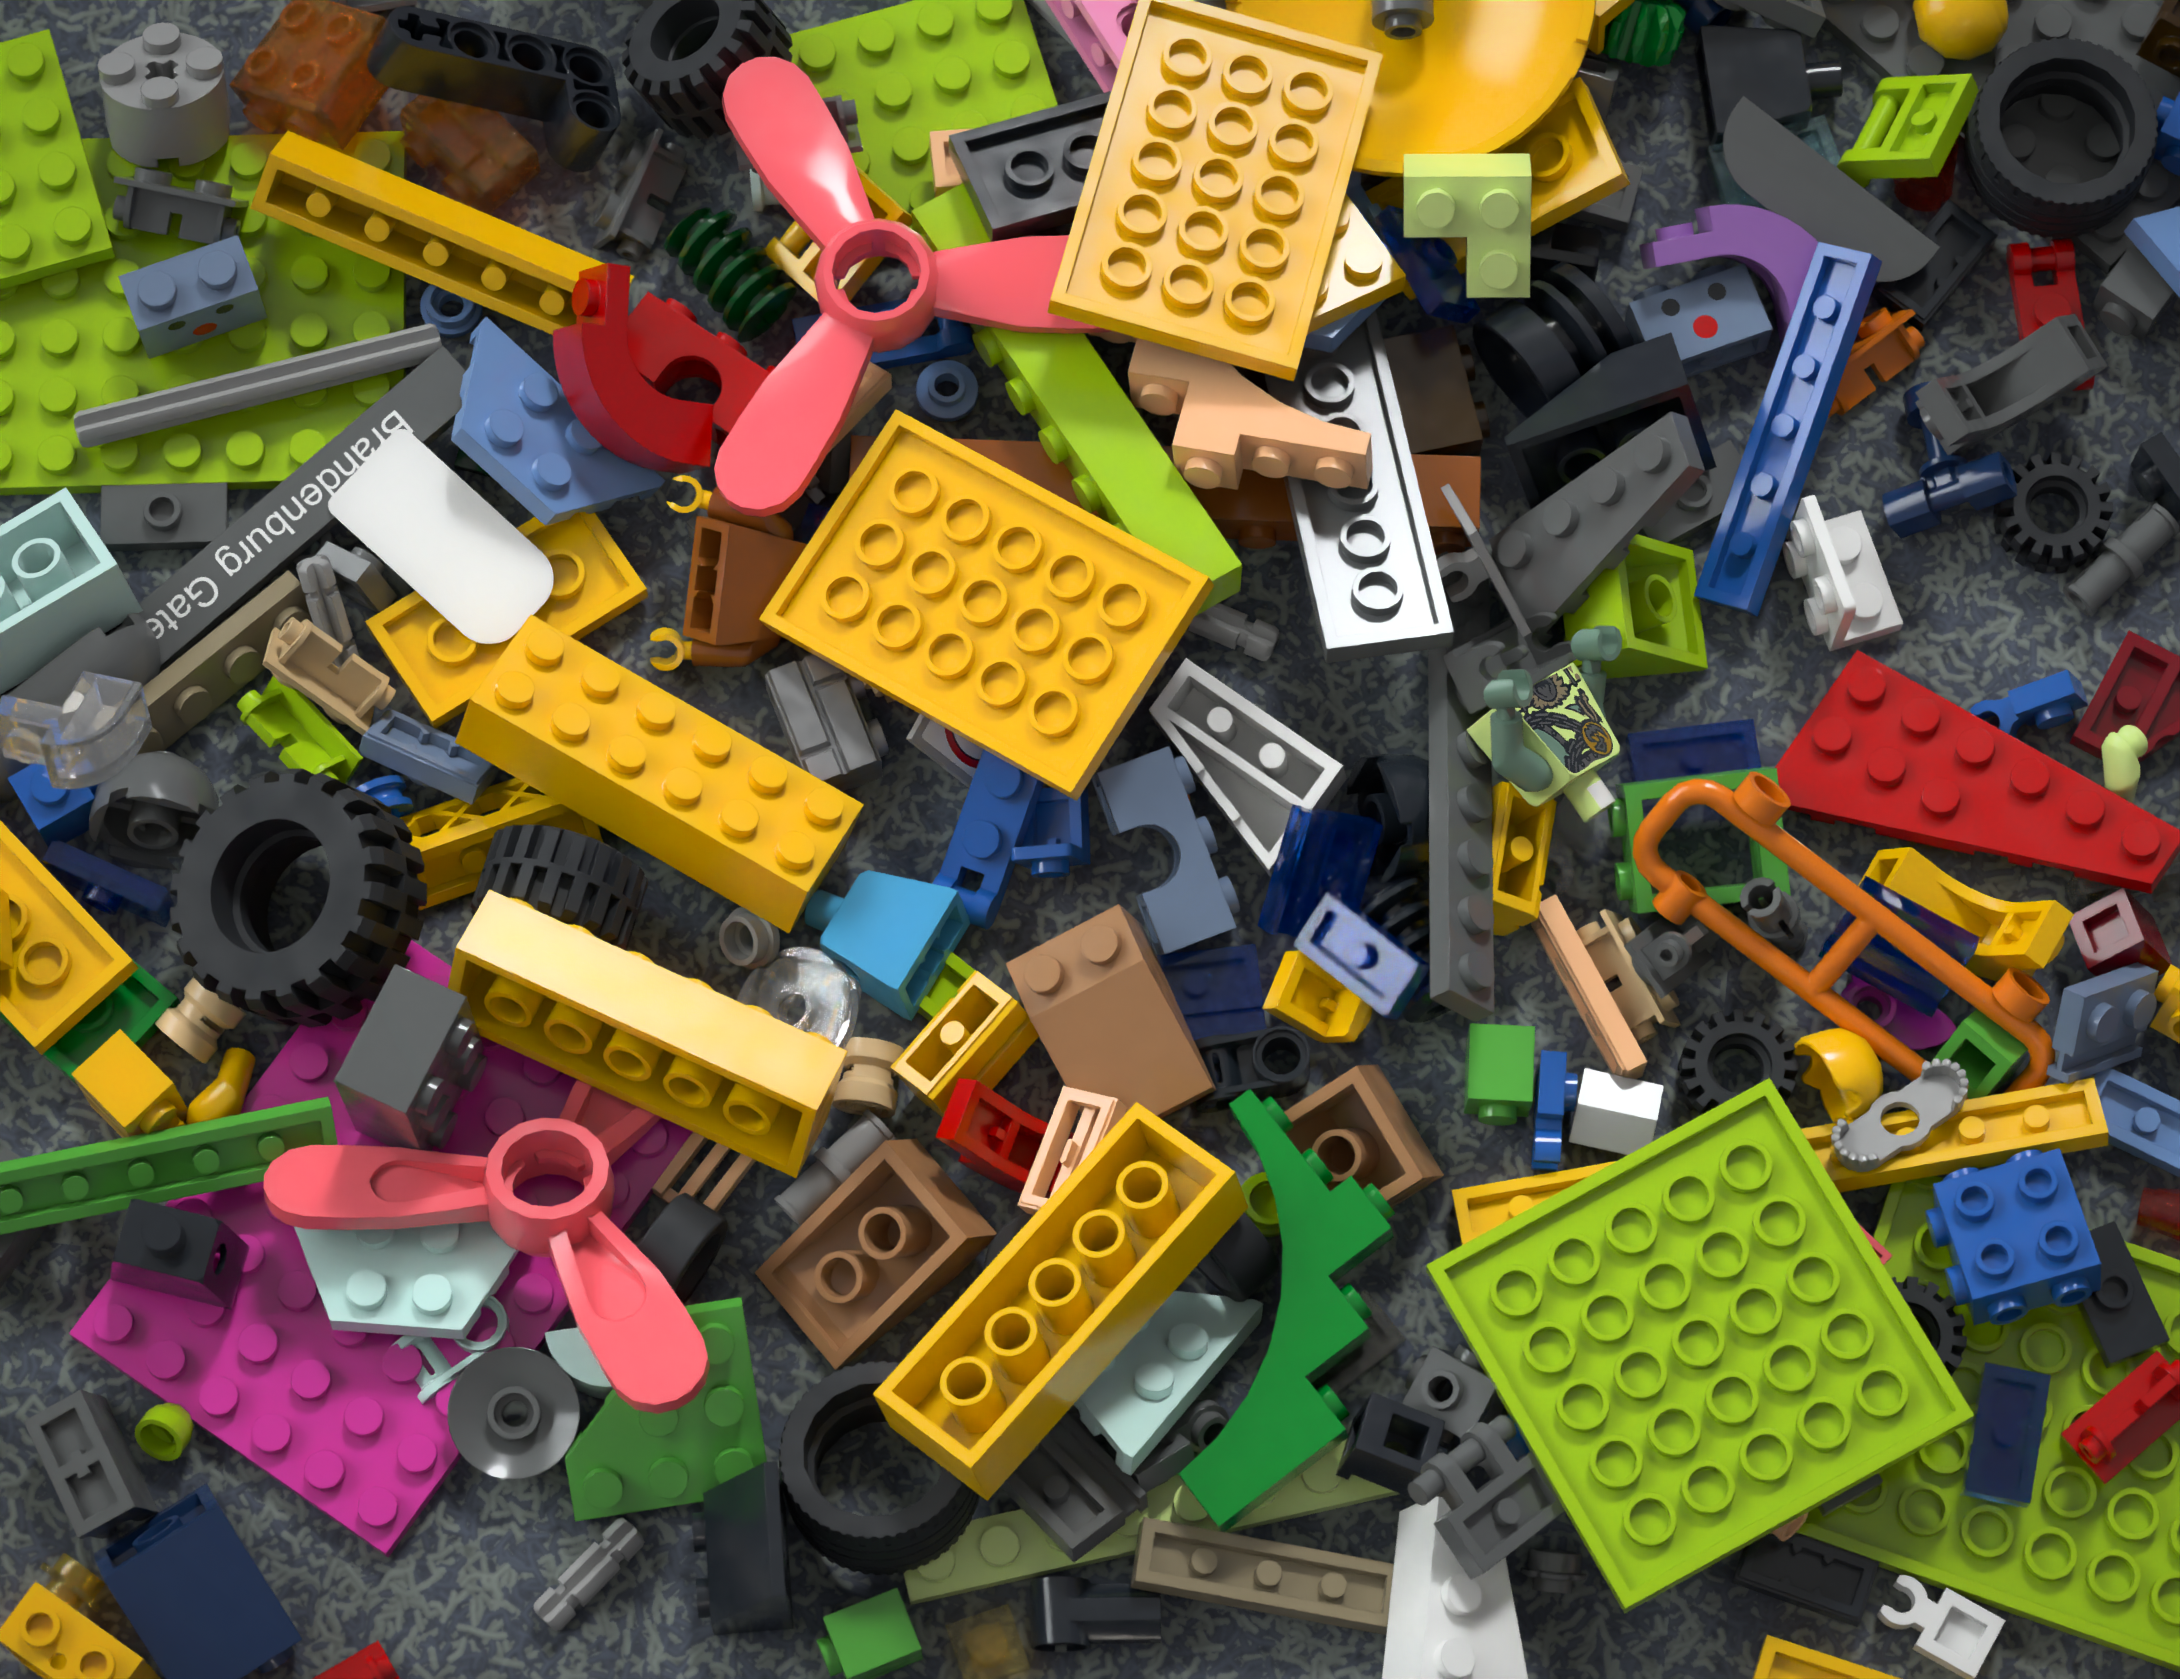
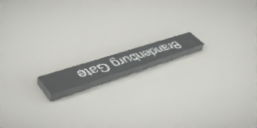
M443 345L139 603L143 611L138 614H141L149 624L159 645L161 660L159 674L339 522L329 511V499L394 431L406 429L427 447L454 424L455 415L462 408V400L459 394L463 374L466 370ZM124 622L104 634L106 636L110 635L113 631H115L122 624H124Z

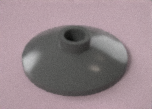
M505 1347L481 1355L471 1362L460 1374L449 1397L447 1411L448 1426L455 1446L472 1466L497 1478L525 1479L547 1471L567 1453L578 1431L580 1403L571 1378L552 1358L529 1348ZM513 1401L522 1402L528 1410L526 1421L517 1427L509 1426L503 1418L505 1406Z

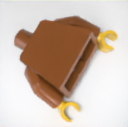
M679 475L673 477L672 480L690 483L694 487L696 494L694 501L688 506H679L676 503L666 501L672 510L679 513H688L696 508L708 510V517H696L682 634L693 639L692 641H683L680 634L672 628L663 627L656 629L651 633L650 640L656 642L670 641L677 647V651L669 658L651 657L650 662L661 671L675 669L682 660H692L694 666L746 667L776 648L780 642L781 636L762 624L759 618L807 544L793 540L792 525L779 513L766 517L744 515L729 506L720 494L718 487H715L713 492L703 490L700 483L691 476Z

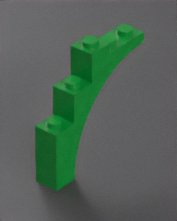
M1248 1089L1231 1102L1229 1106L1235 1120L1259 1156L1275 1197L1283 1245L1281 1299L1269 1349L1247 1397L1218 1437L1179 1473L1182 1481L1221 1532H1226L1349 1437L1346 1428L1341 1423L1342 1420L1350 1415L1345 1406L1326 1383L1317 1390L1311 1383L1371 1338L1369 1327L1364 1322V1320L1372 1315L1371 1310L1350 1283L1338 1289L1335 1282L1394 1238L1392 1227L1387 1220L1394 1216L1395 1213L1378 1189L1372 1183L1361 1189L1354 1178L1350 1176L1333 1190L1329 1191L1326 1184L1332 1181L1334 1177L1311 1147L1301 1154L1286 1135L1294 1126L1284 1111L1271 1096L1261 1103L1251 1089Z

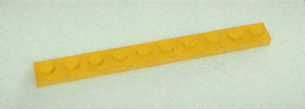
M2094 1077L2076 1080L2068 1084L2059 1083L1965 1100L1962 1109L1955 1116L1931 1131L1929 1138L1921 1146L1910 1151H1901L1878 1168L1867 1172L1849 1170L1838 1160L1831 1143L1832 1129L1834 1126H1837V1123L1801 1129L1839 1193L1949 1174L1962 1168H1983L2005 1164L2013 1155L2026 1150L2035 1149L2044 1153L2060 1148L2063 1154L2108 1146L2109 1136ZM1912 1110L1884 1114L1881 1124L1891 1134L1906 1135L1918 1127L1919 1118ZM1854 1119V1120H1848V1121H1846V1122H1847L1848 1125H1849L1850 1123H1852V1122L1855 1121L1856 1119ZM1614 1162L1452 1190L1461 1245L1466 1244Z

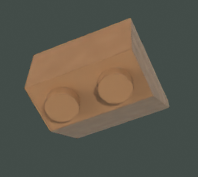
M1378 1064L1355 1066L1284 1112L1294 1126L1293 1129L1286 1133L1287 1137L1301 1154L1311 1147L1334 1177L1332 1181L1326 1184L1329 1191L1352 1176L1361 1189L1372 1183L1391 1208L1444 1176Z

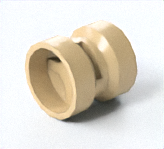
M193 977L184 987L185 997L175 1008H167L155 1024L181 1048L206 1064L218 1049L217 1039L225 1030L235 1029L246 1015V1012L239 1007L220 1000L216 993L204 989Z
M852 1037L842 1040L841 1048L848 1051L843 1065L847 1071L843 1073V1079L838 1082L832 1106L850 1114L863 1115L862 1113L869 1109L878 1118L894 1116L898 1092L893 1087L894 1080L892 1078L897 1074L890 1067L905 1049L892 1042L874 1038Z

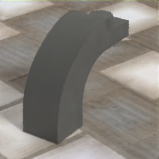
M2075 314L2058 316L2020 342L1979 366L1958 375L1934 379L1915 392L1919 398L1915 403L1928 430L1939 440L1947 455H1952L1979 444L2019 423L2072 391L2108 366Z

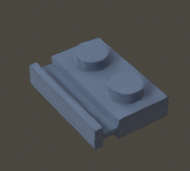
M2136 962L2064 988L2052 1048L2060 1051L2058 1062L2048 1065L2046 1074L2068 1084L2141 1057L2143 1047L2135 1044L2137 1033L2147 1030V1025L2155 1013L2157 1001L2154 991L2159 971Z

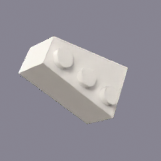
M1186 658L1149 711L1157 727L1178 755L1185 758L1192 774L1274 881L1346 781L1344 767Z
M1437 1496L1423 1506L1416 1503L1399 1511L1382 1679H1528L1506 1558L1502 1559L1486 1573L1470 1579L1433 1524L1451 1510L1442 1497Z

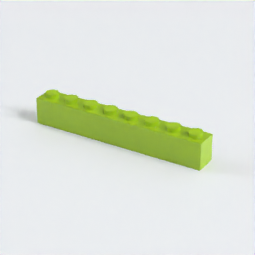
M963 183L911 211L912 230L924 238L933 252L991 242ZM969 323L975 331L973 341L981 358L989 367L997 364L1008 380L1005 386L1013 405L1023 416L1030 413L1041 430L1038 431V435L1045 452L1055 464L1064 462L1074 477L1071 481L1074 493L1087 512L1097 511L1102 520L1208 576L1214 587L1195 616L1240 591L1242 563L1084 333H1027Z

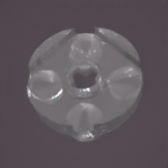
M791 947L776 953L783 958L774 961L767 969L759 965L748 976L737 998L738 1002L761 1007L782 1022L805 1032L823 1035L833 1045L842 1049L845 1048L856 1025L858 1005L862 991L859 982L850 976L839 962L813 948ZM803 998H805V1013L801 1020L794 1025L793 1021L786 1018L787 1012L790 1007H799Z

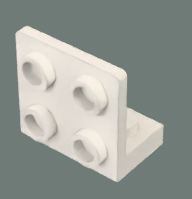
M1815 495L1801 498L1794 521L1790 523L1788 542L1783 543V555L1792 578L1802 577L1809 599L1804 600V611L1812 633L1815 636L1823 634L1830 652L1901 630L1903 621L1861 510L1824 521Z

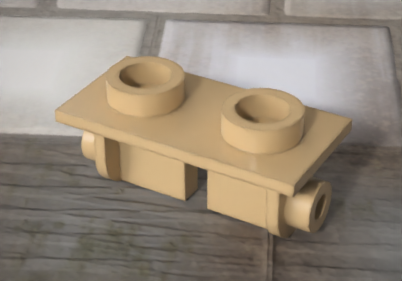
M291 617L282 627L281 631L274 627L270 634L262 665L269 669L281 684L288 688L299 690L319 704L331 719L340 724H347L361 735H364L370 728L374 708L377 707L383 710L395 695L396 690L388 684L390 678L354 653L340 668L334 665L332 662L342 653L343 645L313 625L308 619L299 622L294 617Z
M1604 909L1599 913L1606 924L1605 927L1601 929L1598 922L1595 921L1576 931L1604 983L1606 984L1612 979L1619 977L1622 986L1613 990L1610 994L1638 1045L1657 1035V1031L1653 1026L1656 1022L1673 1028L1681 1025L1673 1011L1675 1007L1679 1006V1000L1675 991L1672 990L1661 999L1653 986L1646 984L1634 970L1632 957L1624 945L1641 933L1642 930L1632 917L1629 916L1623 919L1621 914Z

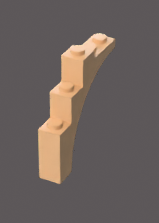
M1114 331L1088 333L1112 343H1136L1128 369L1131 403L1134 407L1143 408L1156 415H1180L1172 443L1174 466L1183 479L1190 484L1204 489L1223 487L1238 490L1243 469H1248L1270 478L1292 476L1318 481L1331 488L1350 486L1368 489L1373 470L1371 433L1327 423L1283 404L1243 377L1229 363Z

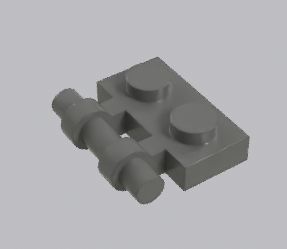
M1505 1415L1497 1416L1488 1424L1481 1422L1474 1425L1461 1436V1444L1449 1454H1436L1422 1465L1421 1475L1408 1484L1409 1495L1417 1504L1426 1505L1439 1496L1445 1500L1451 1509L1433 1524L1470 1579L1486 1573L1565 1511L1533 1451L1520 1456L1516 1460L1506 1446V1443L1516 1436L1517 1431L1514 1423ZM1478 1465L1485 1469L1491 1480L1478 1490H1475L1465 1474Z

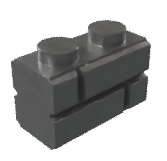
M814 654L805 657L802 661H793L769 670L765 674L768 695L796 765L841 792L883 776L882 760L880 757L890 754L877 718L866 722L858 701L867 698L862 681Z

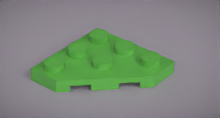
M742 1297L685 1306L704 1339L710 1364L706 1384L692 1401L677 1410L655 1414L635 1410L623 1401L613 1388L605 1398L604 1406L584 1432L580 1431L575 1437L571 1447L565 1454L575 1522L703 1502L704 1492L763 1462H767Z

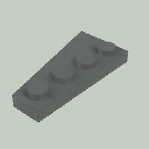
M1669 412L1489 539L1498 570L1524 618L1526 619L1540 612H1552L1557 615V619L1553 623L1538 629V640L1543 646L1553 637L1549 629L1565 612L1574 614L1590 597L1586 589L1605 568L1614 570L1630 553L1628 546L1633 537L1644 526L1653 528L1704 473L1705 468L1687 416Z

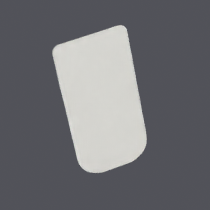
M406 429L394 431L329 499L328 508L332 515L461 633L475 642L496 644L511 638L520 630L530 614L534 615L543 606L551 594L554 576L547 557Z

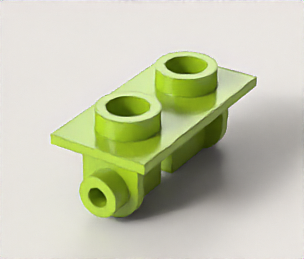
M272 676L262 695L256 690H251L237 704V708L242 712L240 720L244 725L250 726L269 748L278 744L284 747L279 755V759L288 768L305 769L315 775L322 773L347 784L363 760L360 753L302 692L284 686L274 676Z

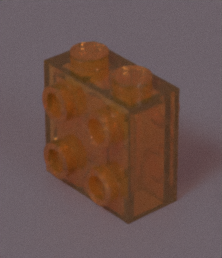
M291 0L229 84L230 88L245 105L242 110L245 117L255 126L266 132L272 133L275 129L285 132L291 131L314 142L344 150L389 88L373 77L366 64L367 56L386 22L385 18L330 0Z

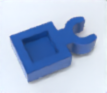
M1541 1050L1536 1065L1531 1170L1557 1172L1558 1164H1560L1562 1118L1564 1111L1575 1112L1578 1076L1577 1073L1566 1072L1567 1052Z

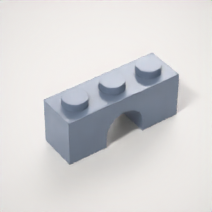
M1168 746L1095 773L1091 779L1112 836L1134 828H1149L1160 833L1168 841L1172 849L1173 866L1168 878L1157 888L1135 896L1157 955L1167 954L1236 928L1232 915L1240 912L1239 901L1228 876L1218 879L1210 854L1218 852L1216 839L1205 816L1195 817L1187 794L1195 792L1196 789L1185 758L1183 756L1173 758Z

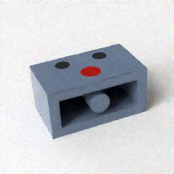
M238 235L118 276L149 359L268 318Z
M1745 263L1726 269L1724 265L1708 267L1695 274L1691 278V282L1668 289L1667 285L1650 287L1637 294L1633 302H1630L1628 305L1624 323L1633 338L1634 344L1636 345L1672 333L1686 377L1766 351L1773 330Z

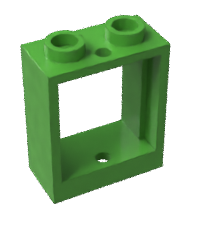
M1760 767L1615 784L1616 802L1607 808L1611 836L1621 837L1624 862L1614 864L1618 900H1628L1630 911L1637 914L1658 912L1652 903L1657 893L1652 894L1651 884L1638 871L1632 854L1633 837L1644 820L1642 800L1662 798L1665 793L1678 783L1694 778L1714 780L1733 790L1753 771L1767 776L1779 785L1777 768ZM1781 816V818L1776 822V824L1783 829V821ZM1749 837L1753 879L1760 877L1769 878L1776 883V888L1779 886L1781 891L1791 896L1788 866ZM1747 883L1705 887L1707 895L1719 904L1740 902L1741 891Z

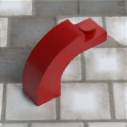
M605 263L579 271V280L576 282L572 293V309L577 315L576 324L553 330V351L557 374L564 395L581 424L603 447L616 456L637 466L677 474L710 467L713 405L674 399L658 392L645 381L632 360L627 339L631 266Z
M958 1078L936 1138L961 1154L958 1162L1002 1186L1022 1193L1049 1123L1021 1110L978 1080ZM1070 1132L1068 1139L1073 1138V1132ZM1060 1160L1058 1162L1057 1168L1055 1170L1050 1186L1046 1193L1045 1198L1047 1199L1050 1198L1056 1179L1062 1167V1163L1060 1162Z

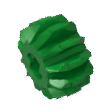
M1635 0L1605 26L1604 50L1601 53L1609 55L1610 58L1624 60L1629 64L1638 63L1646 67L1652 65L1660 67L1670 64L1674 52L1680 46L1685 29L1683 23L1686 12L1679 4L1674 3L1672 0Z

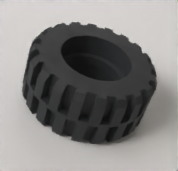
M291 768L285 769L280 775L272 771L255 775L248 780L250 788L247 789L237 784L221 795L219 798L223 804L217 810L208 808L195 823L200 829L193 841L189 839L184 841L178 855L184 858L180 874L173 873L170 894L177 896V906L170 908L172 931L183 935L181 939L176 941L177 949L184 964L193 967V977L204 989L216 993L220 1000L276 1023L295 1026L298 1023L307 1027L326 1026L332 1021V1016L345 1020L363 1009L361 1004L363 999L376 1001L394 965L397 964L405 968L411 957L405 953L411 940L419 941L424 921L417 919L419 906L427 905V884L419 881L417 874L424 872L425 867L420 849L409 844L412 842V832L402 819L391 814L390 807L378 799L322 773L315 775L305 769ZM323 846L330 868V885L324 908L315 924L302 938L284 949L275 951L269 936L267 922L269 901L273 889L282 873L295 859L311 849Z

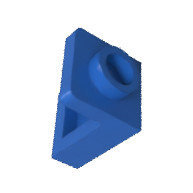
M1052 787L1042 788L1022 846L1011 848V861L1031 869V876L1036 878L1066 877L1070 875V866L1091 864L1088 789L1085 788L1076 801Z

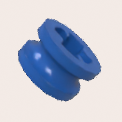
M389 775L379 777L356 788L390 807L391 814L398 818L409 815L414 810L411 798L403 797L402 795L406 789L402 776Z

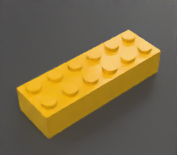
M531 614L470 698L455 740L456 744L787 933H790L808 905L810 898L817 891L839 857L864 806L861 802Z
M490 889L455 948L448 988L467 997L479 1035L797 1178L827 1121L847 1056V1050L833 1045L823 1035L805 1032L782 1022L761 1007L742 1004L714 991L701 980L680 976L654 964L651 959L641 953L627 952L596 938L590 931L581 926L567 925L536 911L529 903L521 899L508 898Z
M1136 1102L873 1393L890 1427L988 1501L1249 1208L1236 1172Z

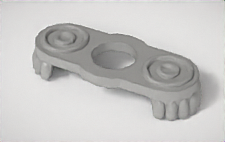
M1937 1058L1932 1060V1063L1925 1061L1922 1064V1072L1919 1078L1899 1091L1889 1092L1880 1096L1871 1105L1867 1113L1849 1125L1846 1120L1838 1119L1837 1126H1834L1832 1129L1831 1143L1840 1163L1849 1170L1867 1172L1878 1168L1901 1151H1910L1921 1146L1929 1138L1931 1131L1955 1116L1962 1109L1969 1087L1966 1071L1960 1069V1065L1957 1062L1951 1063L1949 1059H1944L1942 1063ZM1904 1107L1916 1113L1919 1118V1124L1909 1134L1895 1135L1884 1129L1881 1124L1882 1116L1892 1108Z

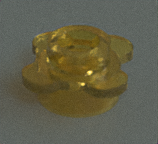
M65 1553L61 1555L53 1567L44 1562L39 1568L51 1579L45 1587L47 1590L76 1611H78L83 1603L95 1612L99 1611L101 1606L95 1602V1598L106 1585L101 1579Z

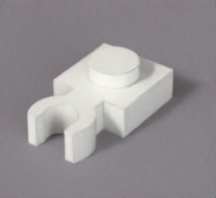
M1899 1575L1893 1587L1909 1596L1912 1604L1911 1610L1900 1613L1892 1607L1883 1605L1877 1617L1882 1623L1893 1629L1900 1630L1912 1627L1918 1630L1921 1634L1913 1650L1965 1679H1974L2006 1620L1948 1588L1943 1591L1938 1602L1935 1603L1928 1599L1925 1588L1918 1580L1907 1575Z

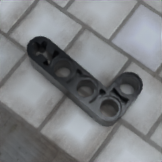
M401 6L395 8L390 13L367 56L366 64L373 77L383 85L395 90L542 121L549 155L556 163L574 172H587L596 166L621 123V112L613 67L605 55L586 45L416 7Z

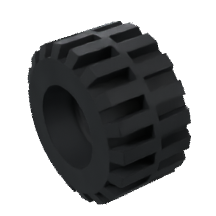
M651 0L653 3L647 10H642L635 19L637 25L628 32L624 42L628 48L622 53V64L626 67L624 74L627 80L671 130H675L680 136L689 138L694 134L697 139H707L714 132H717L719 135L731 132L725 120L722 105L723 92L729 75L742 63L757 57H778L791 62L793 55L789 49L793 44L791 36L786 31L787 28L763 0Z
M545 825L506 826L494 834L470 906L472 908L471 913L473 916L475 915L490 889L508 898L521 899L529 903L536 911L567 925L581 926L590 931L596 938L627 951L648 886V879L644 876L643 870L624 854L589 836Z

